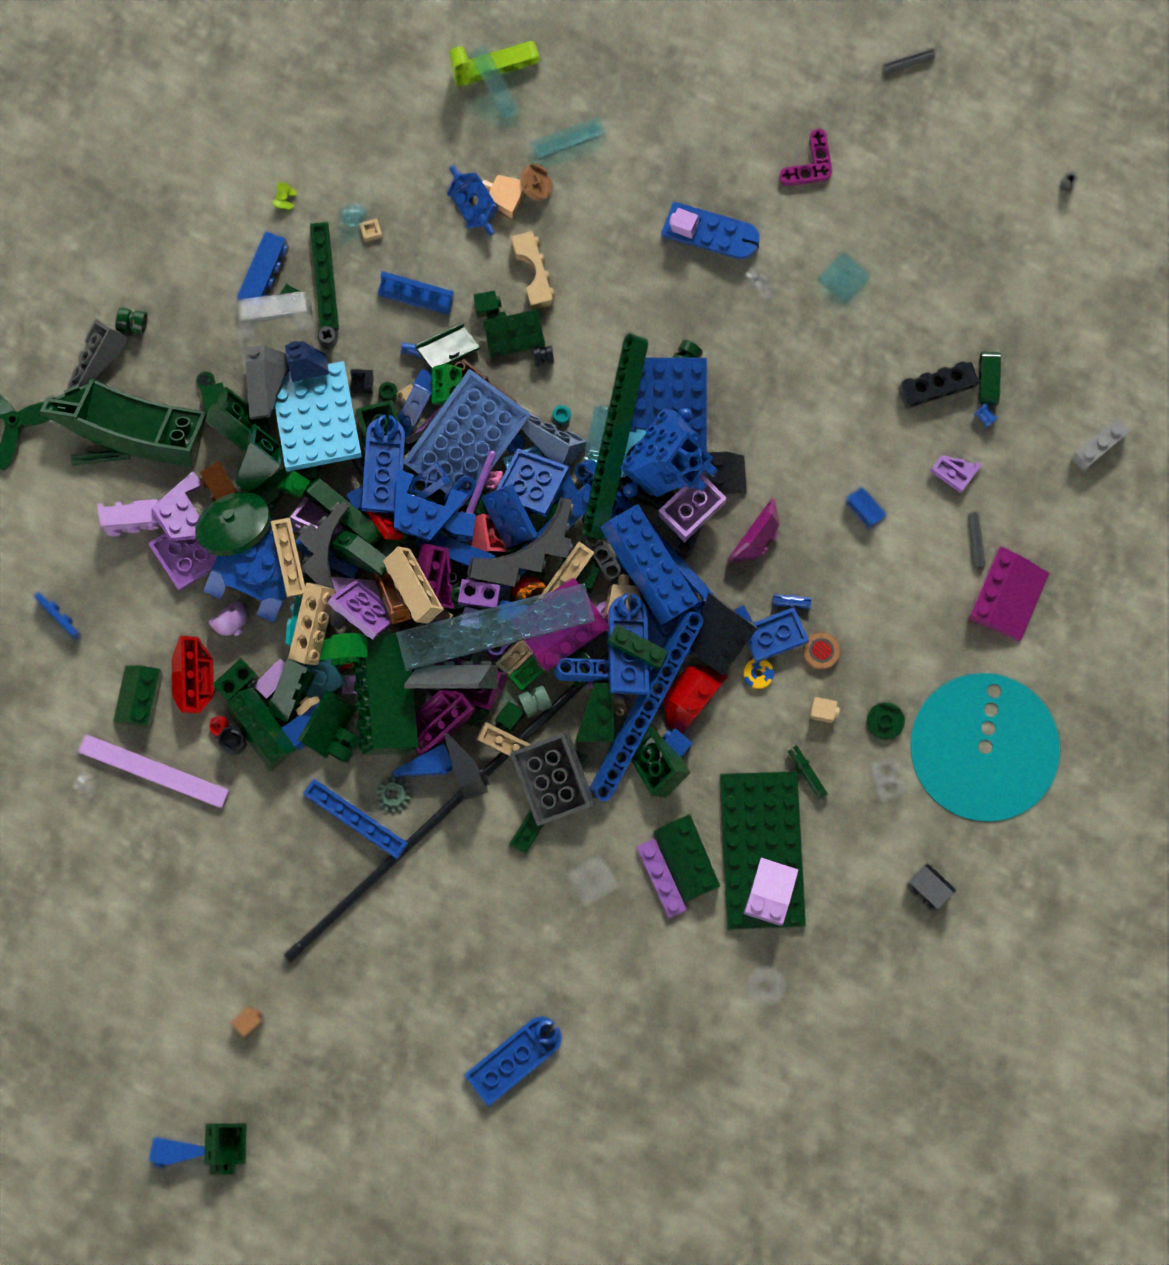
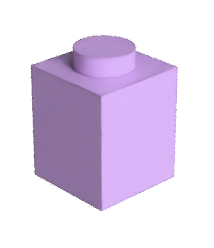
M677 208L676 213H672L669 223L673 232L692 239L700 221L698 215Z

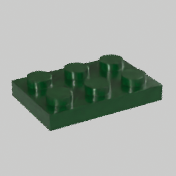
M538 309L483 320L490 358L545 346Z

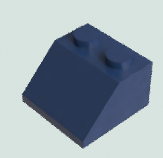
M293 341L285 345L292 382L329 374L327 358L324 352L304 341Z

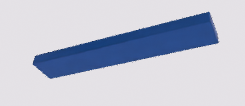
M313 779L304 791L303 795L395 859L398 860L408 846L405 840L316 779Z

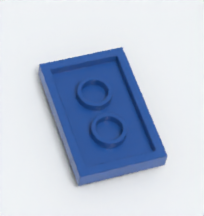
M512 484L481 497L506 549L537 536Z
M793 607L754 622L753 624L757 627V631L748 641L747 645L755 663L807 644L809 639Z

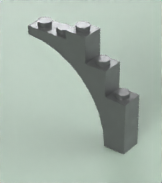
M560 497L557 510L549 525L537 539L525 548L497 558L470 557L467 576L515 587V583H518L520 578L519 568L541 572L542 568H545V553L567 558L568 554H571L572 543L571 539L565 538L564 535L569 530V523L567 521L568 516L573 511L572 500Z
M344 501L342 503L337 502L331 508L332 513L328 517L324 516L317 523L319 525L318 528L313 524L309 526L306 524L299 530L298 533L300 535L297 537L314 553L313 556L309 554L302 561L304 565L301 569L318 585L332 589L335 588L331 579L329 565L330 547L340 520L350 508ZM331 608L328 621L337 630H340L348 620Z

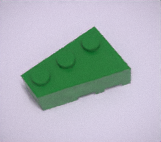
M359 633L332 635L331 638L324 637L319 662H331V666H342L343 664H351V662H360V658H367V636Z

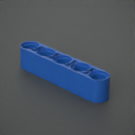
M564 658L555 667L554 675L561 681L609 683V660ZM560 667H566L568 673L563 672ZM579 668H585L587 673H582ZM598 668L604 669L606 674H601Z

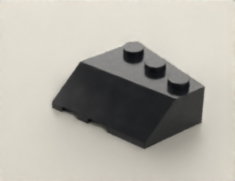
M708 592L704 608L701 611L703 624L690 650L723 675L757 631V627Z

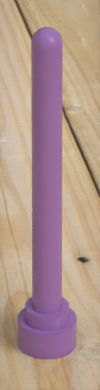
M490 451L466 513L474 514L495 460V451Z

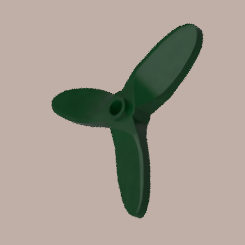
M0 394V419L5 423L4 433L0 442V470L5 471L11 465L17 451L21 431L25 427L36 426L50 421L49 418L40 414L44 402L29 405L17 412L10 402Z

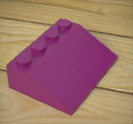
M1000 546L993 557L967 619L1020 642L1049 573L1018 553Z
M574 577L510 620L539 667L545 671H548L558 664L560 660L568 657L608 629V625Z

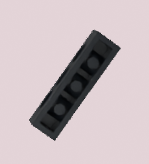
M962 361L955 364V367H942L935 373L930 374V372H926L916 379L907 378L902 381L898 390L905 409H909L976 388L979 380L972 361L968 363ZM951 376H958L960 381H954ZM933 381H940L942 386L937 387ZM916 387H923L925 392L917 391Z

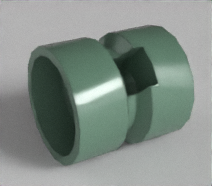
M543 685L533 688L532 693L527 691L518 695L519 702L527 718L537 715L538 710L543 712L552 708L551 701Z

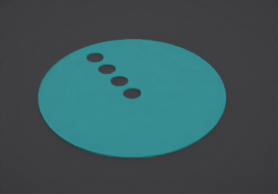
M975 673L948 681L926 699L913 723L910 748L912 763L919 781L938 804L963 818L975 821H1000L1022 814L1045 795L1057 773L1060 761V739L1050 711L1032 690L1006 676L991 673ZM991 684H996L1001 688L999 697L992 698L988 695L987 688ZM987 703L996 704L998 707L997 715L992 717L986 715L984 711L985 705ZM990 721L995 725V732L992 735H986L982 732L981 726L984 722ZM980 741H990L992 751L988 754L981 753L978 748Z

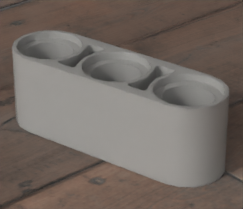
M584 535V545L595 552L592 559L600 568L603 577L609 582L617 581L621 568L604 539H597L596 543H589L587 540L589 536ZM604 552L607 554V558L599 559L597 554ZM614 568L617 570V574L609 575L607 570Z

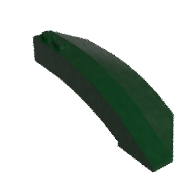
M95 378L88 380V384L81 387L76 385L64 390V394L54 397V395L47 397L40 410V414L81 437L105 447L152 461L192 467L197 456L206 419L205 411L149 401L96 381Z

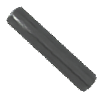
M929 48L885 62L883 69L885 73H890L934 59L936 54L933 48Z
M971 512L968 515L974 564L976 568H981L986 565L980 517L978 512Z

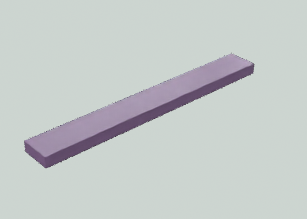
M87 734L78 751L83 755L221 809L230 792L228 789Z

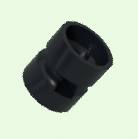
M226 727L219 733L218 743L227 754L232 756L239 755L245 750L246 738L238 728Z

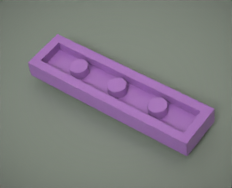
M655 839L637 846L636 848L668 918L686 911L684 902Z

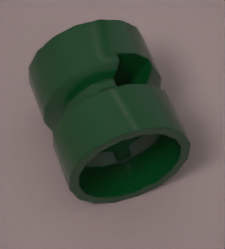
M120 307L116 316V331L128 333L131 330L132 334L144 335L148 314L146 311L135 310L132 312L129 308Z
M685 339L678 347V352H675L672 358H700L703 350L695 343Z
M339 728L334 736L335 742L330 743L326 752L348 764L353 756L352 750L357 749L360 738L343 728ZM344 741L348 743V746H343L341 742Z

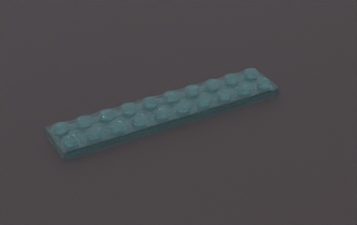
M585 583L403 630L396 632L404 665L406 671L591 623L595 619Z

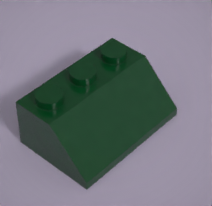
M228 387L223 388L208 410L206 422L210 427L215 428L242 451L252 425L256 424L266 433L269 422L267 418L251 420L249 404Z
M393 400L356 408L354 417L364 449L367 428L372 421L382 415H386L384 435H387L389 415H392L399 422ZM404 441V455H406L409 451Z
M125 665L113 722L152 729L163 672L160 668L143 665Z

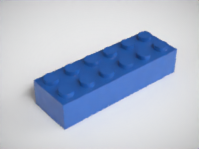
M638 504L600 527L660 625L665 624L699 602Z

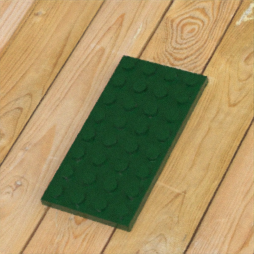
M798 772L720 774L727 930L806 927ZM761 858L798 869L789 906L781 926L743 914Z

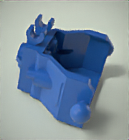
M664 408L657 415L654 423L646 430L643 438L635 445L632 453L624 460L620 469L632 480V482L625 484L623 487V493L626 497H635L638 493V487L647 494L656 497L675 488L681 489L684 486L704 491L707 485L699 478L700 475L704 472L706 475L710 473L714 477L718 470L710 463L713 457L702 447L703 440L701 436L688 424L693 417L690 409L682 408L677 413L676 411Z

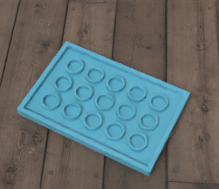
M344 361L328 364V375L292 382L290 372H287V375L283 377L282 387L276 395L275 410L286 472L362 457Z

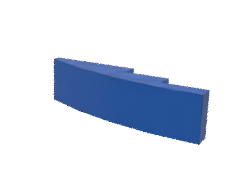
M437 534L431 542L418 538L415 545L419 549L421 543L449 548V559L466 567L469 566L470 557L496 558L493 554Z

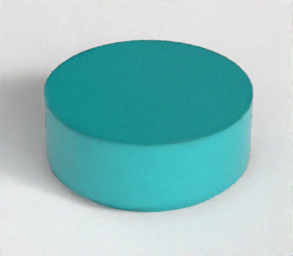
M564 405L555 407L552 412L553 421L558 425L567 424L571 419L570 409Z

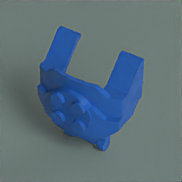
M265 534L255 546L242 553L232 556H217L203 592L221 599L226 586L239 590L262 601L256 615L274 623L286 598L274 537Z

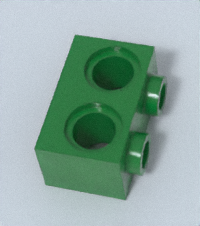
M446 363L432 367V404L444 405L462 379V368Z

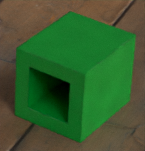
M288 471L278 488L292 497H301L310 481L295 471Z

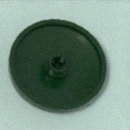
M248 492L228 494L212 502L201 513L195 527L196 538L201 547L212 555H236L252 548L265 536L270 526L271 513L265 501L256 494Z

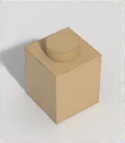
M814 697L809 719L832 723L834 718L838 719L840 710L837 707L838 701Z

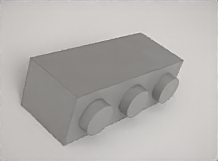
M1117 417L1076 451L1071 459L1084 472L1123 440L1130 430Z

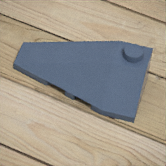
M531 414L521 429L544 455L552 461L564 465L571 464L587 446L588 440L569 430L566 433L556 429L557 425L553 423H542L540 417Z

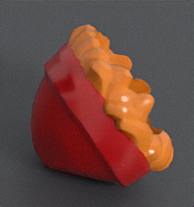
M521 576L518 583H515V587L512 586L510 597L517 604L525 606L535 604L546 586L537 577Z

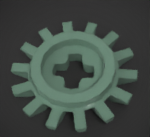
M392 777V782L390 783L388 779H385V786L381 783L379 784L382 790H376V793H380L381 796L376 797V799L383 801L379 804L380 807L384 804L387 805L386 811L389 807H392V812H395V807L397 806L401 811V804L408 805L404 800L411 799V797L406 796V793L411 791L410 789L405 790V787L408 785L407 783L401 785L402 779H399L397 783L395 782V777ZM397 790L399 792L397 794L398 799H389V791L395 792Z

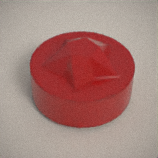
M223 716L213 717L209 722V729L215 736H219V733L224 728L229 727L228 720Z

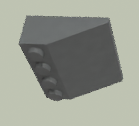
M463 661L461 665H455V662H443V665H436V662H425V666H418L404 684V688L498 689V665H491V661H480V665H473L472 661Z
M568 731L510 753L537 826L595 804Z

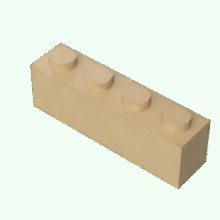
M397 547L383 560L387 573L392 577L396 589L399 590L403 597V602L408 606L411 617L416 622L429 624L444 610L410 549Z

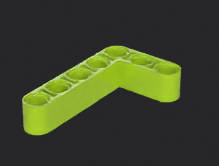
M534 41L521 43L469 60L463 46L455 47L449 51L450 70L455 85L458 87L537 64L541 60Z

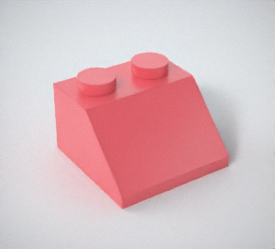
M481 514L476 516L473 541H470V545L495 556L508 555L507 549L490 515Z

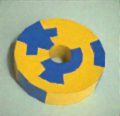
M754 659L746 664L743 677L746 684L751 688L763 689L772 682L774 669L767 660L755 663ZM761 671L762 676H756L755 672Z

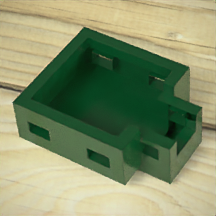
M247 1123L205 1124L204 1165H209V1175H235L236 1164H246Z

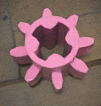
M502 471L489 472L485 488L490 489V493L496 491L503 478Z

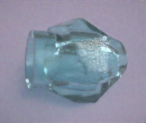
M348 204L339 211L341 223H347L350 227L363 222L367 216V210L359 204Z

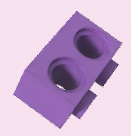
M467 577L466 580L462 579L458 604L460 606L497 611L500 585L490 581L485 583L478 582V579ZM473 588L476 592L473 596H467L465 590ZM492 591L495 595L492 599H486L484 593Z

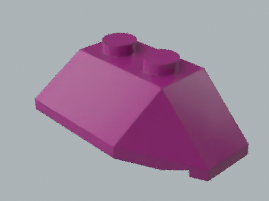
M770 499L727 560L729 564L757 560L759 556L763 557L769 549L767 544L770 540L774 542L778 537L780 524L775 499Z
M441 689L415 713L418 748H416V751L420 756L443 744L446 741L444 734L448 733L452 736L471 718L475 707L464 692Z

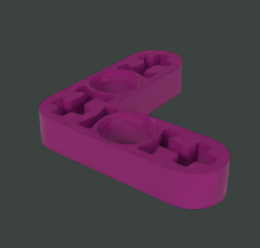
M814 129L809 137L813 164L783 168L779 174V181L782 185L793 186L825 182L830 179L832 165L827 135L824 130ZM815 135H819V137H822L820 140V146H817L818 142L817 138H815ZM823 151L826 157L819 159L816 157V152ZM821 169H824V171L827 172L826 175H823V173H819L821 172ZM804 170H807L810 172L811 176L809 178H803L800 175V173ZM785 173H788V175L791 176L790 180H787L786 177H784Z

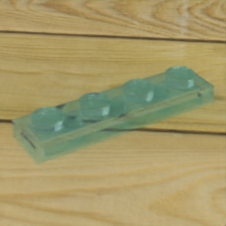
M485 44L468 53L503 119L520 111Z
M596 117L530 142L536 159L540 160L603 137L606 132L600 118Z

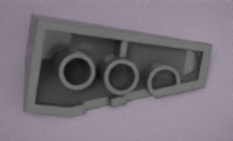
M95 319L84 340L87 342L84 352L80 351V364L74 368L67 389L76 385L81 387L88 384V380L96 378L120 354L121 350L126 347L128 337Z
M265 345L247 347L245 364L250 419L270 417L276 402L277 392L282 387L283 377L288 372L287 356L285 353Z

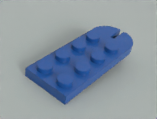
M675 201L672 203L661 232V237L740 260L756 255L760 243L759 232L750 223ZM677 208L699 216L700 223L692 239L675 233L671 229L669 220L672 213H676Z
M382 415L369 424L366 432L361 511L395 514L396 476L398 469L403 471L405 432L402 425L392 415H389L387 435H384L386 415Z
M628 593L616 598L608 609V640L616 624L648 640V618L645 604L636 594L632 593L628 598V610L626 607ZM609 644V693L648 695L649 664Z
M543 1016L533 1018L464 1074L488 1107L558 1050L562 1041V1034L558 1026L547 1036H542L544 1032L555 1024L553 1020Z

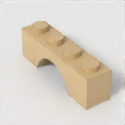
M533 231L511 236V244L516 260L530 264L536 273L534 281L526 288L530 309L534 310L552 306L555 293L553 287L549 288L548 285L550 276L548 270L544 271L543 268L545 260L543 253L539 254L538 251L540 247L538 236L534 237Z

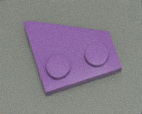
M941 455L930 472L961 493L982 464L978 462L975 464L968 463L964 459H953L950 456Z

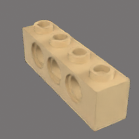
M306 583L289 652V659L303 664L318 665L332 608L327 602L335 595V589Z

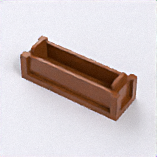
M387 572L383 577L375 574L376 585L391 624L410 620V610L403 602V597L399 590L396 589L392 577Z

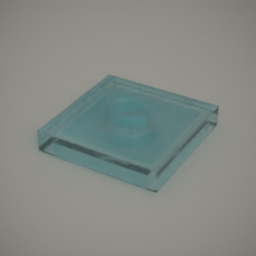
M842 252L818 277V280L846 303L871 275Z

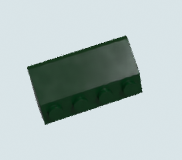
M253 687L238 692L227 703V712L269 772L276 769L297 750Z
M690 814L653 831L684 903L721 887Z

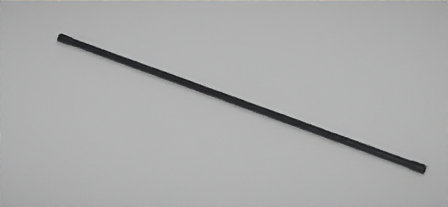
M609 651L599 660H609ZM585 682L579 688L575 684L570 686L552 703V708L538 716L517 738L526 742L585 687L588 682ZM500 752L483 768L485 774L489 777L510 756ZM461 790L406 840L408 846L398 860L390 855L299 942L283 954L284 957L292 963L301 955L305 948L465 799Z

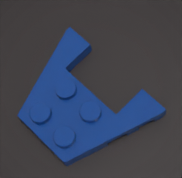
M398 469L396 476L394 529L431 542L446 525L451 516L458 511L463 502L465 503L468 499V494L452 489L445 506L408 494L414 475Z

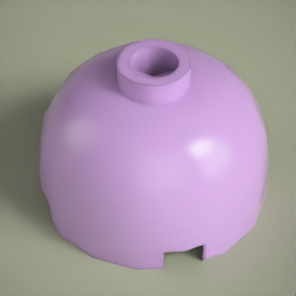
M238 600L221 610L218 618L214 616L208 622L222 636H229L231 634L237 636L245 630L243 626L247 622L248 615L244 605Z

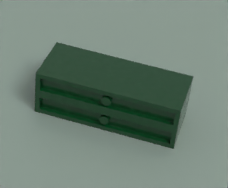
M409 632L381 633L374 639L367 636V658H360V662H353L352 670L356 677L354 691L357 693L355 708L359 715L357 720V729L360 731L359 749L362 755L407 754L418 748L414 690L404 688V684L412 675Z

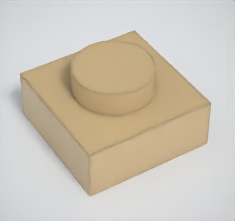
M308 696L299 703L301 706L295 711L300 716L321 700L318 696L312 698Z

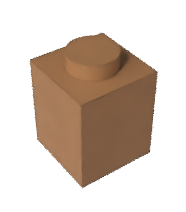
M248 1006L230 1023L244 1038H247L263 1023L261 1019L263 1015L256 1007L252 1009Z

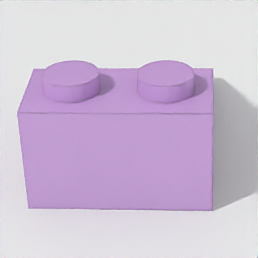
M761 858L743 914L781 926L789 906L798 869Z

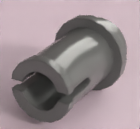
M1068 172L1065 178L1060 181L1062 190L1071 191L1074 188L1077 180L1075 173L1071 172L1069 175Z

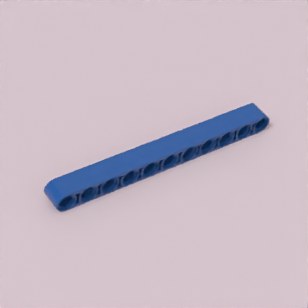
M586 460L575 467V475L583 485L588 483L592 487L597 464L594 460ZM619 487L617 488L612 511L613 518L623 513V510L626 511L635 506ZM653 527L699 602L692 607L697 613L701 614L708 592L711 594L713 592Z
M684 611L680 615L663 647L668 653L660 669L658 670L653 667L649 674L648 695H638L590 786V791L594 798L608 801L615 792L703 624L701 614ZM691 616H693L692 624L689 623ZM682 633H684L683 641L680 640ZM673 650H675L674 658L671 657ZM666 667L667 671L665 675H663L662 671ZM657 684L658 688L656 692H654L653 688ZM648 701L649 705L647 709H645L644 705ZM639 718V725L635 726V722ZM630 735V742L626 743V739ZM621 753V759L617 761V756ZM612 770V776L608 778V773ZM603 787V793L599 795V790Z

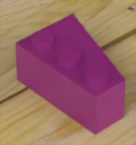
M421 543L418 564L441 606L454 609L451 591L453 590L449 573H451L449 548Z

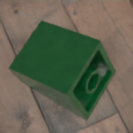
M256 424L252 425L238 463L235 481L241 490H245L248 493H252L281 466L282 446Z

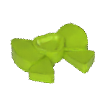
M277 183L276 199L271 204L277 209L289 211L294 207V204L286 201L288 196H296L297 192L286 183Z

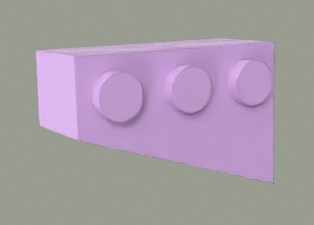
M158 499L133 501V504L127 505L115 502V506L104 507L103 503L97 504L100 526L106 535L111 537L119 536L123 532L138 533L141 529L156 530L161 525L153 514L152 507L159 501Z

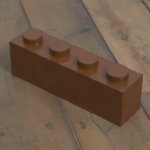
M220 461L200 471L202 478L199 480L204 489L209 488L211 491L209 497L212 502L225 495L238 492Z

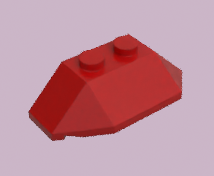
M179 636L171 658L172 698L181 713L199 714L214 697L213 658L201 643L199 637Z
M709 665L686 667L664 697L666 725L672 730L675 728L681 734H684L725 683L728 676L725 673L722 675Z

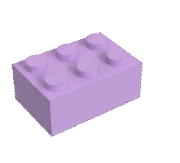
M703 474L699 477L707 485L703 492L699 489L695 490L693 487L684 486L658 512V517L684 542L726 503L727 498Z

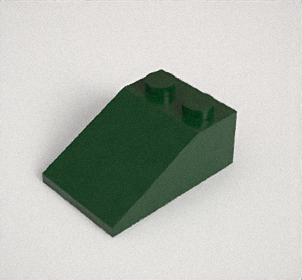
M649 726L631 762L651 796L667 798L691 772L678 753L653 727Z

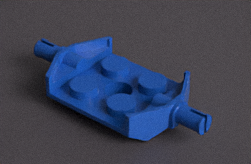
M456 165L450 166L448 169L454 178L447 196L452 197L469 225L466 228L483 227L488 236H492L495 234V231L491 226V220L497 213L496 203L478 173L461 174ZM474 196L478 198L476 206L472 202Z

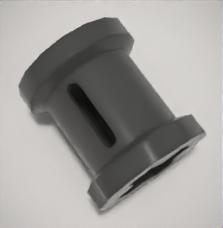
M328 326L320 329L319 338L321 345L325 348L334 347L337 342L334 329Z

